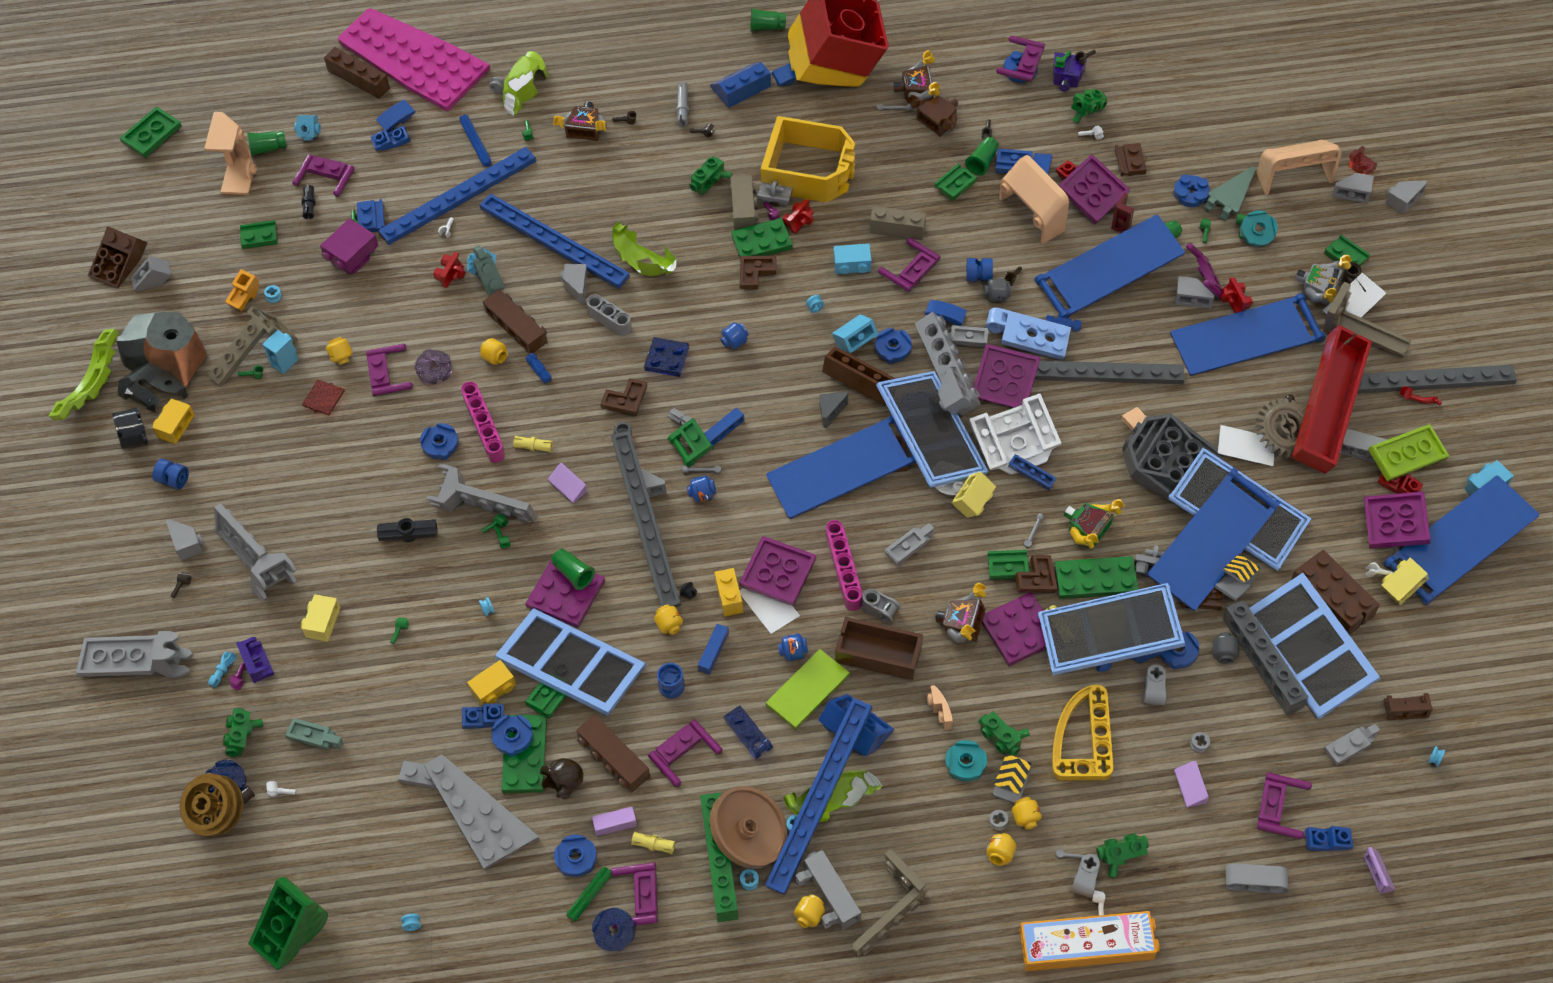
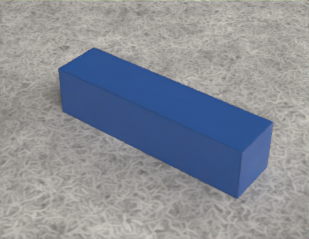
M735 408L707 430L705 435L714 446L744 422V414Z
M1014 454L1009 462L1008 467L1049 491L1056 481V477Z
M716 625L698 663V671L711 674L729 635L728 627Z

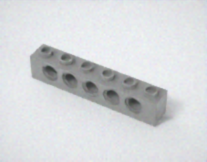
M931 312L916 322L915 325L941 383L948 368L951 367L959 373L972 404L957 412L964 416L981 405L978 399L980 395L971 384L973 380L965 371L966 365L958 356L960 352L951 341L953 337L945 328L946 322L944 318Z

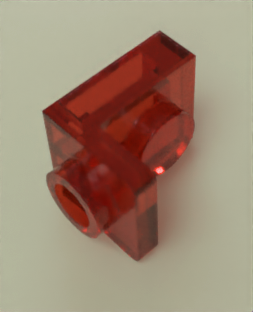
M1361 146L1350 154L1348 166L1357 173L1369 175L1376 169L1377 163L1364 155L1365 147Z

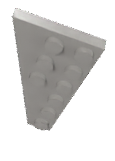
M440 755L424 764L426 771L484 870L539 839L537 834L445 756Z

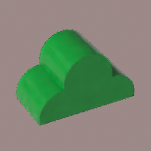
M287 877L278 878L248 944L275 969L279 970L298 954L303 945L310 942L322 930L328 919V912Z

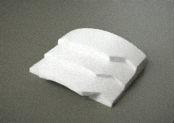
M1041 394L1023 399L1021 406L989 417L987 413L969 419V424L990 470L1000 469L1010 475L1017 474V471L1008 467L1014 454L1035 466L1042 465L1048 461L1052 449L1062 444Z

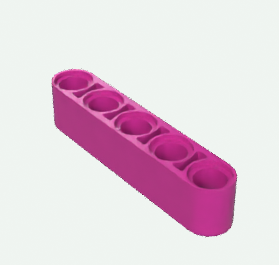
M466 382L461 387L463 399L488 459L493 463L501 462L505 457L503 445L476 383Z
M832 520L826 525V540L844 605L848 610L856 611L862 606V590L843 524L838 520ZM855 597V598H857V599H856V600H851V599H849V598Z

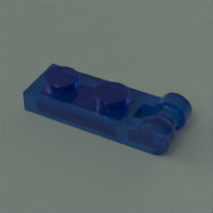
M741 705L724 715L726 723L755 759L761 757V753L773 749L769 739L763 735ZM760 742L761 744L759 746H754V744Z

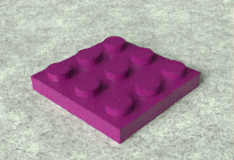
M1093 154L1058 185L1066 193L1069 201L1094 224L1099 222L1117 204L1124 193L1130 191Z
M986 344L974 383V388L980 395L978 399L1009 408L1021 406L1022 400L1030 397L1041 357Z
M1424 492L1364 497L1369 549L1430 544Z
M762 536L739 582V587L794 606L816 561V555Z
M551 559L527 599L526 607L530 609L535 608L557 620L579 628L602 588L605 577L595 573L593 580L586 588L576 590L571 582L556 569Z
M1033 593L1025 594L984 614L982 625L1008 666L1047 649L1040 618H1038V612L1044 610ZM1048 619L1053 642L1056 645L1061 642L1062 638L1056 629L1054 630L1053 624Z

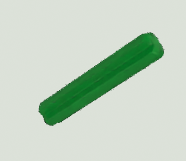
M607 867L601 868L568 910L566 915L569 919L577 921L612 876L611 870Z

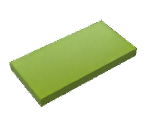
M1430 424L1368 448L1387 482L1449 457Z
M819 649L766 702V706L796 730L850 676V672Z

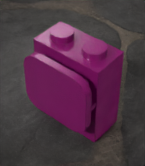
M349 218L320 245L322 256L326 261H331L340 270L352 274L356 273L369 261L370 253L378 247V242L375 234Z

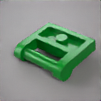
M694 418L668 436V441L675 446L683 458L684 465L688 468L714 448ZM682 436L693 451L690 455L680 442Z

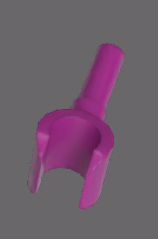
M765 202L764 206L770 212L768 218L770 220L779 219V210L777 208L773 209L768 202Z
M241 663L237 673L229 679L231 687L236 690H240L243 686L244 680L240 677L246 666L245 663Z

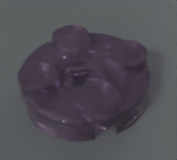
M426 349L415 362V371L420 381L433 385L437 384V381L442 380L443 382L447 380L452 373L450 356L439 350ZM437 365V368L431 370L430 366Z

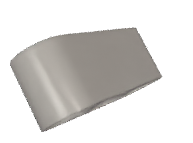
M593 294L587 298L586 303L590 317L620 336H626L631 333V319L628 313L600 295Z
M1347 429L1340 453L1376 463L1368 448L1387 439Z
M1226 865V888L1233 891L1286 893L1289 891L1288 869L1280 866Z

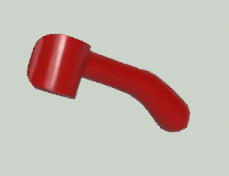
M1402 386L1399 395L1407 400L1412 399L1424 404L1437 403L1439 406L1442 405L1438 397L1425 398L1413 395V389L1407 386Z

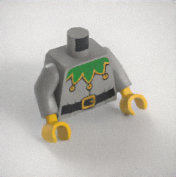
M1344 255L1340 258V261L1330 264H1313L1309 273L1299 269L1295 280L1304 282L1302 292L1313 303L1320 302L1328 306L1337 295L1336 287L1343 271L1342 267L1346 270L1350 269L1352 259L1349 255Z

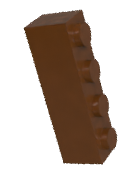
M336 47L324 57L328 72L378 99L390 89L387 74Z
M499 289L483 301L485 312L529 354L536 352L548 343L545 328L541 325L538 326L531 315H527L519 304L516 305L507 293L504 294Z
M836 346L830 350L824 359L823 373L884 406L886 405L876 384L896 378ZM896 389L889 390L892 398L895 395Z
M596 715L592 716L576 730L578 743L583 748L587 747L591 751V756L597 762L601 761L604 764L605 770L610 775L614 774L618 778V783L624 789L628 788L633 792L651 777L649 768Z

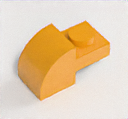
M241 269L232 282L234 288L225 303L242 312L249 299H255L259 282L255 275Z

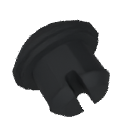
M692 582L685 583L680 589V596H686L688 599H692L697 594V590L693 587Z

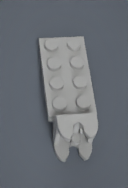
M439 464L438 468L443 470L442 474L446 475L444 483L440 484L439 488L441 491L439 496H427L426 500L431 502V506L452 512L464 501V504L471 507L478 505L488 512L495 510L505 517L512 515L523 522H535L537 514L529 503L465 485L464 476L456 467Z
M221 503L214 507L215 531L251 570V590L261 600L266 599L267 596L264 590L284 579L292 584L297 581L291 573H294L296 568L284 552L267 554L266 549L255 541L254 536L244 529L243 524L233 517L229 509H225Z
M158 631V635L84 638L76 674L79 677L154 675L155 671L167 678H178L190 672L189 668L185 665H179V662L191 658L193 653L187 648H180L176 641L179 640V636L172 631Z

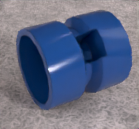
M967 258L966 281L977 282L978 279H981L982 282H988L989 279L993 278V258H982L981 261L977 258Z
M163 458L157 461L152 472V478L155 482L167 484L176 489H182L189 476L187 466L178 463L174 464V462Z
M666 663L660 666L657 671L660 693L670 699L679 697L685 688L682 668L675 663Z

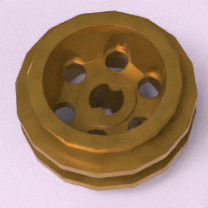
M207 773L197 776L188 783L182 793L179 807L181 818L189 830L197 835L216 837L226 834L236 826L241 818L244 803L242 792L235 781L228 776ZM215 787V791L211 793L210 788ZM207 817H210L209 824L205 821Z

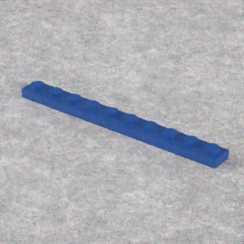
M524 147L378 230L379 235L390 245L535 163L536 157L527 147Z
M491 193L480 204L481 210L575 264H586L588 272L618 289L630 278L629 272Z
M855 698L852 699L765 884L767 888L786 895L872 711V705Z

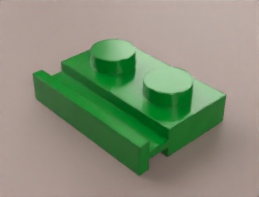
M958 163L934 183V188H938L942 194L954 201L977 182V176L966 168H962Z
M275 220L240 225L242 249L278 244Z
M1340 235L1324 251V254L1335 262L1340 261L1342 256L1349 255L1352 262L1360 266L1370 257L1368 252L1343 235Z
M1027 550L988 551L987 553L990 580L1015 579L1017 572H1029Z
M547 673L548 675H550V676H552V677H554V678H556V679H558V680H560V681H562V682L565 683V681H563V680H561V679H559V678H557V677H555V676H553V675ZM540 682L527 698L525 704L538 713L545 714L548 718H551L567 698V695Z

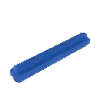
M466 114L460 116V123L484 167L490 166L492 164L491 159L471 120Z

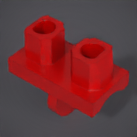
M804 199L802 203L796 202L792 207L793 213L791 215L785 214L782 218L784 225L790 227L792 233L796 234L804 224L811 225L814 221L812 217L814 212L809 206L810 201L808 199Z
M454 252L452 256L444 254L441 258V266L445 268L437 267L434 270V279L441 281L442 287L448 288L452 280L456 281L457 278L463 279L465 277L464 265L458 259L459 253Z
M1235 277L1230 278L1229 283L1222 289L1223 294L1220 299L1223 303L1229 302L1234 313L1250 308L1253 303L1251 296L1244 295L1246 291L1244 283H1238Z

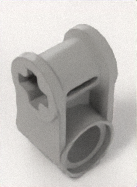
M875 589L866 590L863 593L862 609L884 623H891L894 613L901 608L900 603ZM867 600H874L875 602L870 603Z
M1156 664L1148 668L1143 693L1144 704L1165 705L1166 672L1160 665Z
M1087 854L1082 857L1073 882L1072 893L1092 898L1100 866L1097 856ZM1088 864L1092 865L1091 869L1087 868Z

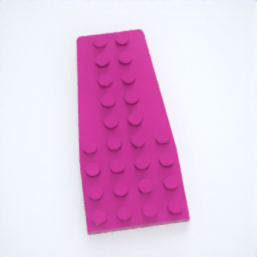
M371 8L367 9L338 36L340 45L379 71L387 74L388 77L409 91L447 112L490 70L489 64L462 49Z

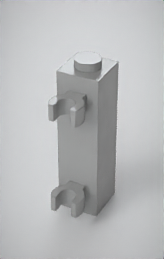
M823 850L810 853L804 860L806 871L795 875L797 878L796 882L799 887H802L812 880L831 910V913L821 917V923L824 928L827 929L838 922L842 930H845L861 921V911Z

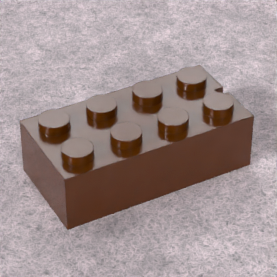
M1320 551L1294 570L1292 579L1304 573L1349 635L1376 615L1380 604L1326 551ZM1303 586L1298 587L1297 589L1318 609Z
M845 617L841 636L839 635L835 649V661L849 666L913 680L923 645V634Z

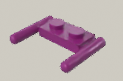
M1009 36V42L1026 46L1017 71L998 67L996 73L1032 82L1045 49V43Z
M308 154L292 183L298 186L306 171L339 180L333 192L334 196L338 197L355 167L319 156L313 157V155Z
M912 238L907 239V244L920 253L899 274V277L883 267L878 269L879 274L908 292L911 291L912 287L914 288L941 258L940 255Z
M1188 243L1186 248L1197 258L1199 264L1198 271L1206 279L1203 285L1221 300L1220 297L1223 294L1222 287L1209 259L1192 243Z
M404 343L366 351L373 396L412 389V382L390 385L385 354L405 351L407 347Z
M693 719L689 725H685L658 746L655 751L650 752L648 757L671 783L678 787L681 785V780L668 765L670 766L701 742V739L716 754H721L723 749Z
M1267 772L1256 829L1302 839L1304 837L1303 831L1279 826L1286 785L1310 790L1312 784L1307 781Z
M655 862L611 869L612 876L634 874L636 917L613 920L612 927L614 929L658 923L657 866Z

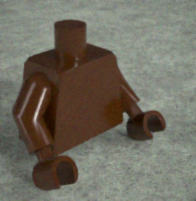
M910 95L907 103H910L912 108H917V120L940 137L946 131L955 129L958 119L956 116L958 101L954 97L948 101L941 96L920 100L916 95Z

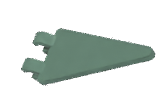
M1250 167L1208 193V203L1204 208L1211 211L1216 203L1220 204L1224 208L1219 218L1224 221L1228 219L1231 213L1237 214L1256 168Z

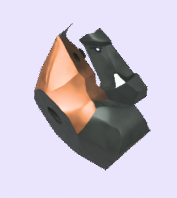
M179 312L134 315L117 339V345L121 361L132 372L119 380L118 396L125 400L130 398L146 406L147 410L155 412V407L160 399L138 384V380L142 379L165 392L178 393L183 399L188 396L186 386L206 358L207 353L192 325Z

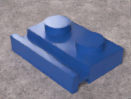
M998 149L995 173L1007 174L1020 158L1025 155L1032 158L1033 151Z
M379 199V201L357 202L359 225L370 232H377V230L385 226L382 199Z

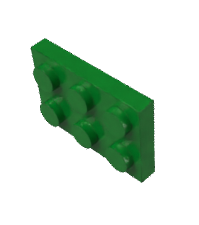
M156 106L120 137V141L146 158L181 128L182 125L180 121Z
M782 218L731 231L739 257L768 256L793 249Z

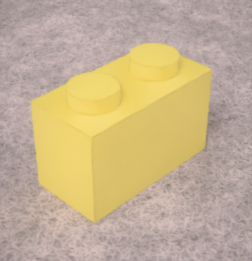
M981 471L970 474L951 503L966 518L978 516L983 512L985 503L992 498V492L996 486Z
M1409 558L1407 561L1403 560L1400 562L1397 570L1393 574H1388L1382 580L1383 584L1381 586L1383 591L1401 606L1429 579V576L1412 558Z
M314 594L312 601L308 603L306 618H303L301 622V629L306 638L329 641L340 611L337 598Z

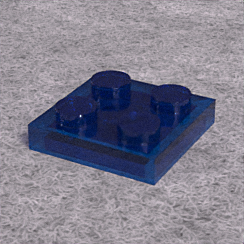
M653 337L644 364V370L680 377L689 351V343Z

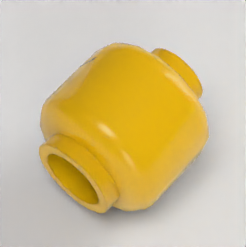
M340 336L328 341L326 351L331 362H338L341 365L350 361L348 357L352 356L353 351L347 339H342Z
M494 338L484 341L480 346L481 358L492 365L503 363L507 358L506 345Z
M664 605L655 611L654 622L661 633L674 635L680 631L683 619L676 607Z
M1030 797L1016 800L1014 802L1015 805L1011 809L1016 825L1025 827V830L1037 827V822L1042 818L1037 801L1031 800Z
M1005 833L996 834L990 839L986 854L991 863L1003 866L1012 861L1017 845L1010 835Z
M815 895L802 897L794 909L796 922L803 928L816 927L821 921V917L825 914L824 902Z

